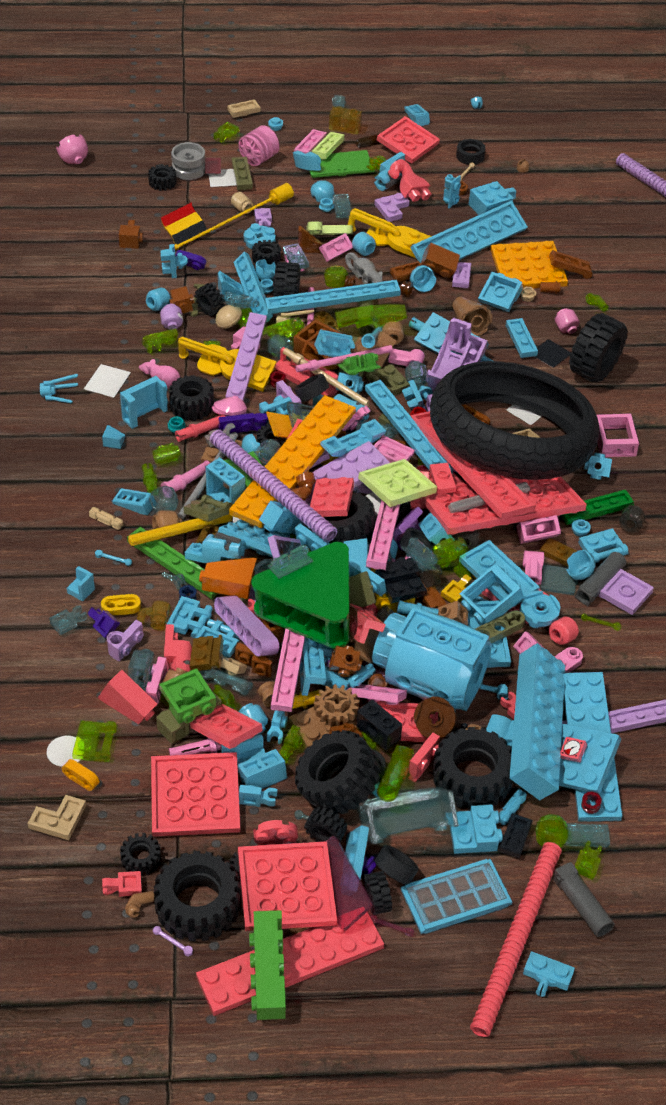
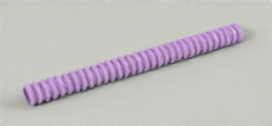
M625 153L617 157V166L623 168L638 180L666 197V180L643 167V165Z
M216 430L211 434V444L231 459L232 462L285 506L286 509L292 512L301 522L307 525L316 535L325 542H330L335 538L337 529L284 485L283 482L222 430Z

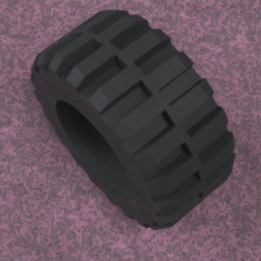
M604 313L592 316L590 321H587L584 328L581 329L572 347L569 357L571 371L593 383L604 380V377H607L609 372L613 370L614 365L618 362L623 352L622 350L625 347V341L628 336L626 325Z
M353 492L348 516L324 517L325 520L337 529V535L329 542L330 544L367 538L369 545L371 543L376 524L374 504L368 497L363 496L361 493Z
M468 727V730L463 728L456 730L455 734L451 732L446 736V739L441 740L435 752L433 781L434 785L438 787L437 791L441 796L445 795V800L449 803L454 802L456 803L455 806L462 808V806L467 807V810H470L471 806L493 805V807L498 805V801L502 802L512 789L513 780L510 779L512 748L510 745L507 746V741L504 738H499L497 733L493 731L491 733L487 732V729L484 728L478 730L475 727ZM465 761H477L488 766L492 772L485 776H470L460 771L457 765Z
M338 730L332 731V734L326 733L322 735L321 739H316L312 742L313 745L305 749L303 757L300 756L298 760L299 766H296L295 784L298 791L313 808L317 809V807L323 809L324 807L327 808V811L333 810L334 814L349 813L348 810L358 808V805L361 802L364 803L368 799V795L374 792L375 784H378L380 777L378 775L381 771L380 761L375 752L359 734L342 730V732ZM345 766L337 776L330 779L337 770Z
M193 851V854L186 852L180 854L178 859L174 857L169 860V865L165 864L155 879L154 901L159 922L165 926V930L170 934L175 932L177 938L184 939L186 937L189 941L196 942V939L207 941L211 936L217 938L222 935V930L228 931L232 927V923L236 922L238 912L241 909V883L239 882L238 873L234 871L233 865L230 862L225 863V858L220 855L215 857L213 853L207 851L205 854L200 853V851ZM197 885L207 886L218 893L214 901L198 907L186 905L177 897L183 890Z

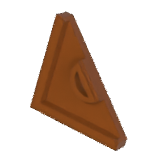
M299 226L298 246H300L301 253H322L319 247L324 244L302 226Z

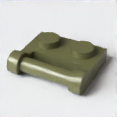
M392 364L373 372H367L365 375L372 382L381 379L393 395L402 393L403 389L410 387L409 382Z
M203 495L201 500H194L191 504L183 506L184 514L209 522L229 514V509L233 504L215 500L209 495Z

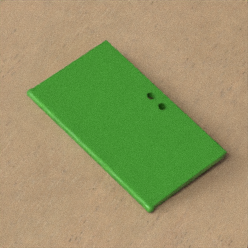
M367 150L331 153L327 159H321V170H309L311 178L375 172Z

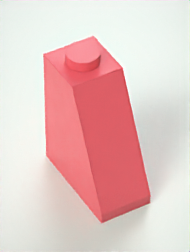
M123 670L107 683L98 696L102 702L137 724H140L144 719L148 721L156 713L153 710L157 703Z

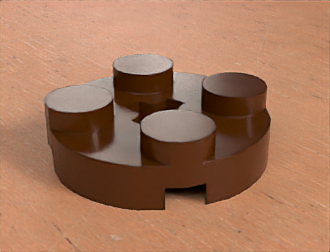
M429 697L420 702L415 709L414 722L416 727L427 738L432 733L437 734L440 738H444L452 732L456 725V710L444 698ZM435 712H438V716L441 717L440 721H436V723L433 724V720L430 718V715H434Z

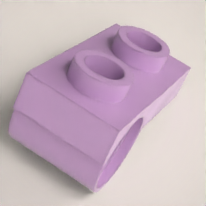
M135 620L124 633L113 631L108 634V653L113 659L120 661L130 653L136 643L142 640L144 636L142 622Z

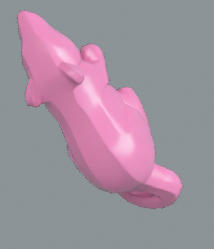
M155 359L139 366V369L145 374H150L152 377L157 376L161 381H164L167 389H169L173 381H177L181 377L175 368L159 366L156 364Z

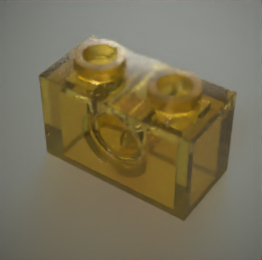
M333 106L329 114V130L352 134L359 133L362 111Z

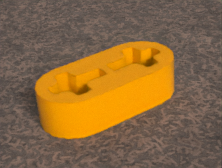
M69 759L61 768L66 777L88 791H92L100 783L99 778L94 772L73 759Z

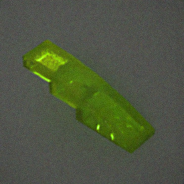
M399 304L369 305L335 313L338 328L355 324L357 328L374 324L375 328L389 322H397L408 318L405 305Z

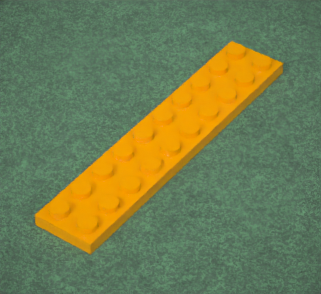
M324 395L265 465V468L291 490L297 486L296 477L308 472L325 451L320 442L333 436L336 437L356 413V407ZM253 480L230 507L229 515L263 528L265 524L259 518L270 500L276 502L278 500Z

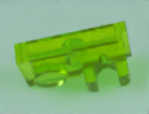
M177 329L144 336L142 345L147 348L149 354L153 351L152 345L157 347L159 352L162 349L161 344L169 345L175 342L178 337Z

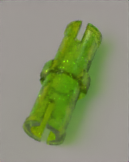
M145 463L141 467L144 476L143 484L146 486L147 493L152 491L153 497H155L159 493L156 484L157 476L154 474L153 465L148 463V469L147 463Z

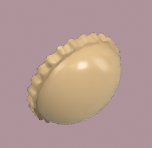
M236 305L222 307L216 315L215 321L217 326L222 329L233 327L242 317V310Z

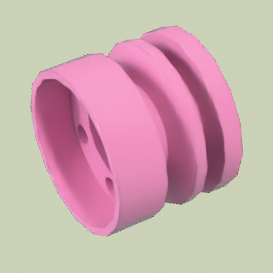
M261 125L240 138L239 150L242 157H247L250 165L258 166L278 153L279 141L276 134L269 127Z

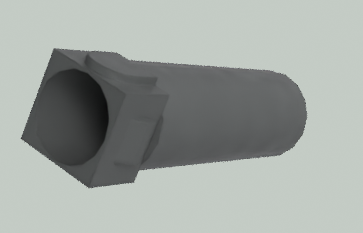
M612 552L592 575L580 585L575 598L588 607L616 573L626 566L625 557L619 552Z
M572 862L555 869L554 882L560 890H563L595 936L601 937L611 931L615 923L579 876L578 870Z

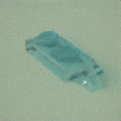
M212 668L199 671L204 680L214 678V683L223 686L228 683L233 685L232 689L244 693V690H252L253 682Z

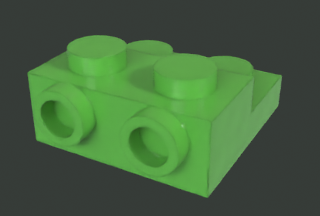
M197 668L159 684V689L169 703V709L178 724L182 722L190 723L196 716L200 714L209 715L216 708V697Z

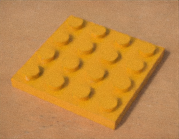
M554 241L491 245L490 250L497 272L504 274L506 277L520 280L523 288H541V282L556 281L561 282V287L567 286L568 280L564 269L556 268L550 262V252L552 250L557 251Z

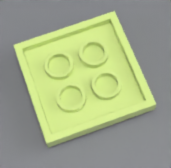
M406 459L359 472L358 479L389 507L437 492V486Z

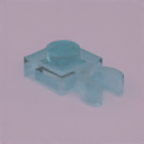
M78 605L73 608L72 612L69 613L66 609L50 617L49 621L59 635H62L76 628L77 622L85 621L87 613L79 614L82 612V608Z

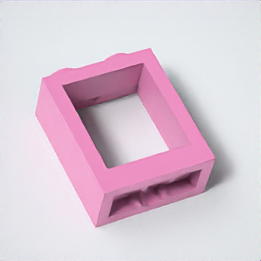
M631 414L597 415L599 422V438L597 443L599 452L605 454V457L636 456L639 441ZM604 429H626L629 439H606Z

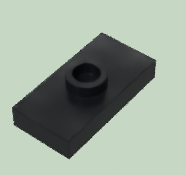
M512 813L499 852L520 859L533 820Z

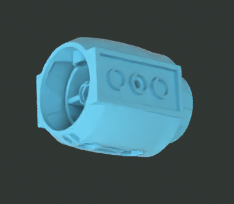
M416 607L411 609L407 617L391 613L384 622L386 624L384 631L378 634L372 654L373 663L386 669V683L396 686L401 690H407V693L422 700L433 696L444 698L451 703L455 710L467 711L483 683L492 650L489 636L456 620L426 612Z

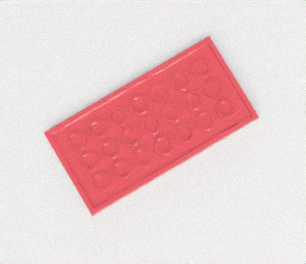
M509 477L515 485L523 482L528 483L530 490L527 493L524 492V494L535 504L534 512L502 520L487 503L465 511L450 513L448 509L450 503L478 495L467 482L456 483V492L437 494L436 492L420 498L432 515L438 519L448 535L586 510V503L562 477L544 480Z

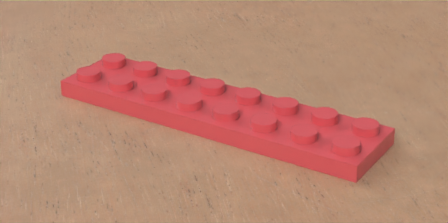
M364 907L338 917L337 925L312 927L284 938L282 954L284 955L283 976L285 988L384 949V942L366 908ZM254 950L196 972V978L213 1016L251 1002V996H256V989H251V975L255 974V968H250V954L254 953Z

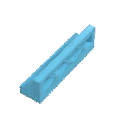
M306 637L299 670L302 696H308L310 683L325 685L326 682L323 645Z

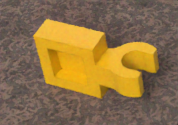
M465 574L459 582L452 580L441 591V596L451 603L455 601L461 602L462 598L459 593L470 585L469 582L472 578Z

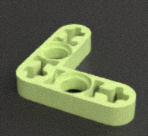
M308 222L306 230L312 235L353 234L352 225H322V222Z

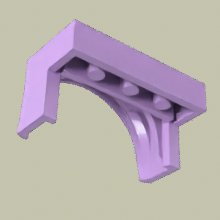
M456 318L451 319L432 370H428L426 376L428 386L431 387L433 392L440 380L453 369L466 364L481 362L487 348V340L471 335V323ZM453 350V351H456V352H458V353H462V355H459V354H456V353H453V352H450V351Z

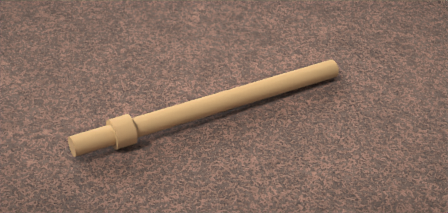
M288 348L283 350V354L291 358L295 364L308 363L301 354H296ZM318 368V370L311 371L315 375L324 374L329 384L362 405H369L370 401Z

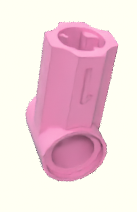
M393 349V352H390L389 363L406 366L408 370L418 372L423 364L425 354L419 349H414L411 352Z
M524 551L523 568H525V574L537 585H540L542 581L544 552Z

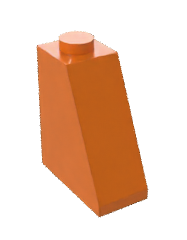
M257 558L207 563L205 570H201L199 582H202V590L248 599L252 578L256 571Z

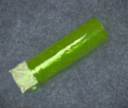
M396 746L377 788V795L381 800L385 802L396 800L409 771L414 749L406 746Z

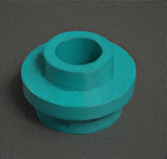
M172 417L168 422V429L171 432L175 433L177 430L186 428V424L181 417Z

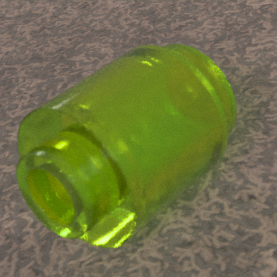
M173 442L152 450L155 463H160L161 465L176 461L178 456L181 455L179 446Z

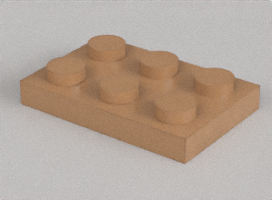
M314 707L289 717V723L305 748L313 745L312 742L316 739H321L322 735L329 734L330 727L337 726L336 722H333L331 726L328 725V720L321 722V716H316ZM355 715L353 721L348 719V723L354 724V726L360 731V729L356 726L357 715Z

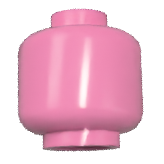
M567 308L560 310L555 318V323L561 333L573 334L577 331L580 324L575 312Z

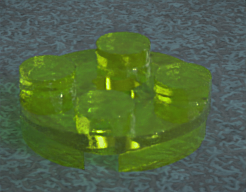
M457 537L458 540L456 541L449 538L436 544L433 547L434 551L432 553L429 552L432 563L439 564L441 568L449 566L452 561L459 559L461 555L467 552L468 546L465 540L461 537Z

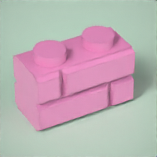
M557 515L520 522L516 526L520 544L553 538L561 534Z

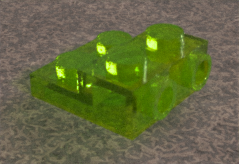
M295 317L264 327L262 335L268 334V337L280 334V337L286 336V338H289L305 328L302 319L300 320L299 317Z

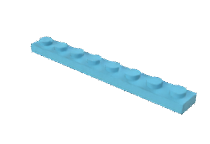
M397 280L270 297L265 298V304L268 314H276L400 296L401 290Z
M381 380L365 385V391L409 446L415 450L414 452L428 469H430V464L448 463L431 445L412 417ZM449 464L451 473L453 474V467Z

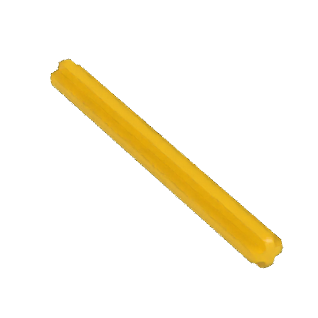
M227 514L209 522L196 518L129 535L128 542L131 546L203 529L207 525H219L233 520V516Z

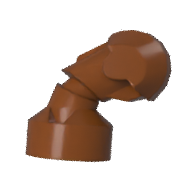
M312 472L298 475L296 477L298 488L292 489L303 501L312 494V488L316 482Z

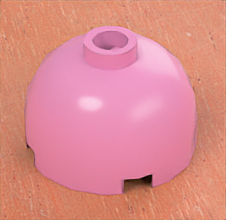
M75 135L67 136L59 142V148L56 147L58 155L67 164H80L86 158L88 145L82 135H79L80 137Z

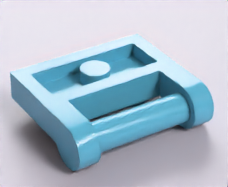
M613 528L580 537L578 541L581 548L588 551L594 558L595 564L599 563L600 560L606 559L612 552H619L623 556L628 554L627 545L622 543Z

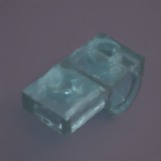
M272 439L265 440L254 453L265 466L280 449L281 445Z

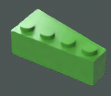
M282 910L254 911V933H249L250 947H254V953L250 954V968H255V974L251 975V989H256V996H251L252 1011H256L257 1020L285 1019Z

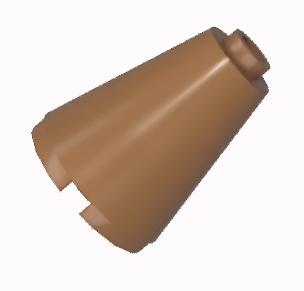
M458 297L454 300L452 307L457 319L471 323L472 334L480 336L488 330L489 323H492V313L486 306L465 297Z

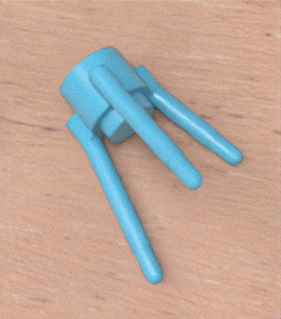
M78 374L40 383L41 397H45V400L72 403V400L52 395L56 394V389L78 386V383L55 385V383L77 378Z

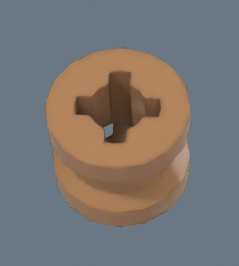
M273 681L266 682L258 688V694L266 707H271L275 685Z

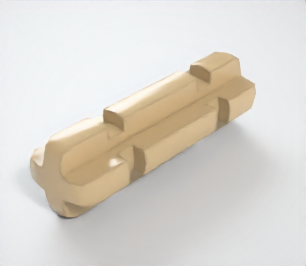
M92 507L89 511V516L95 520L98 518V521L117 530L123 527V520L118 517L115 518V516L103 510L100 512V509Z

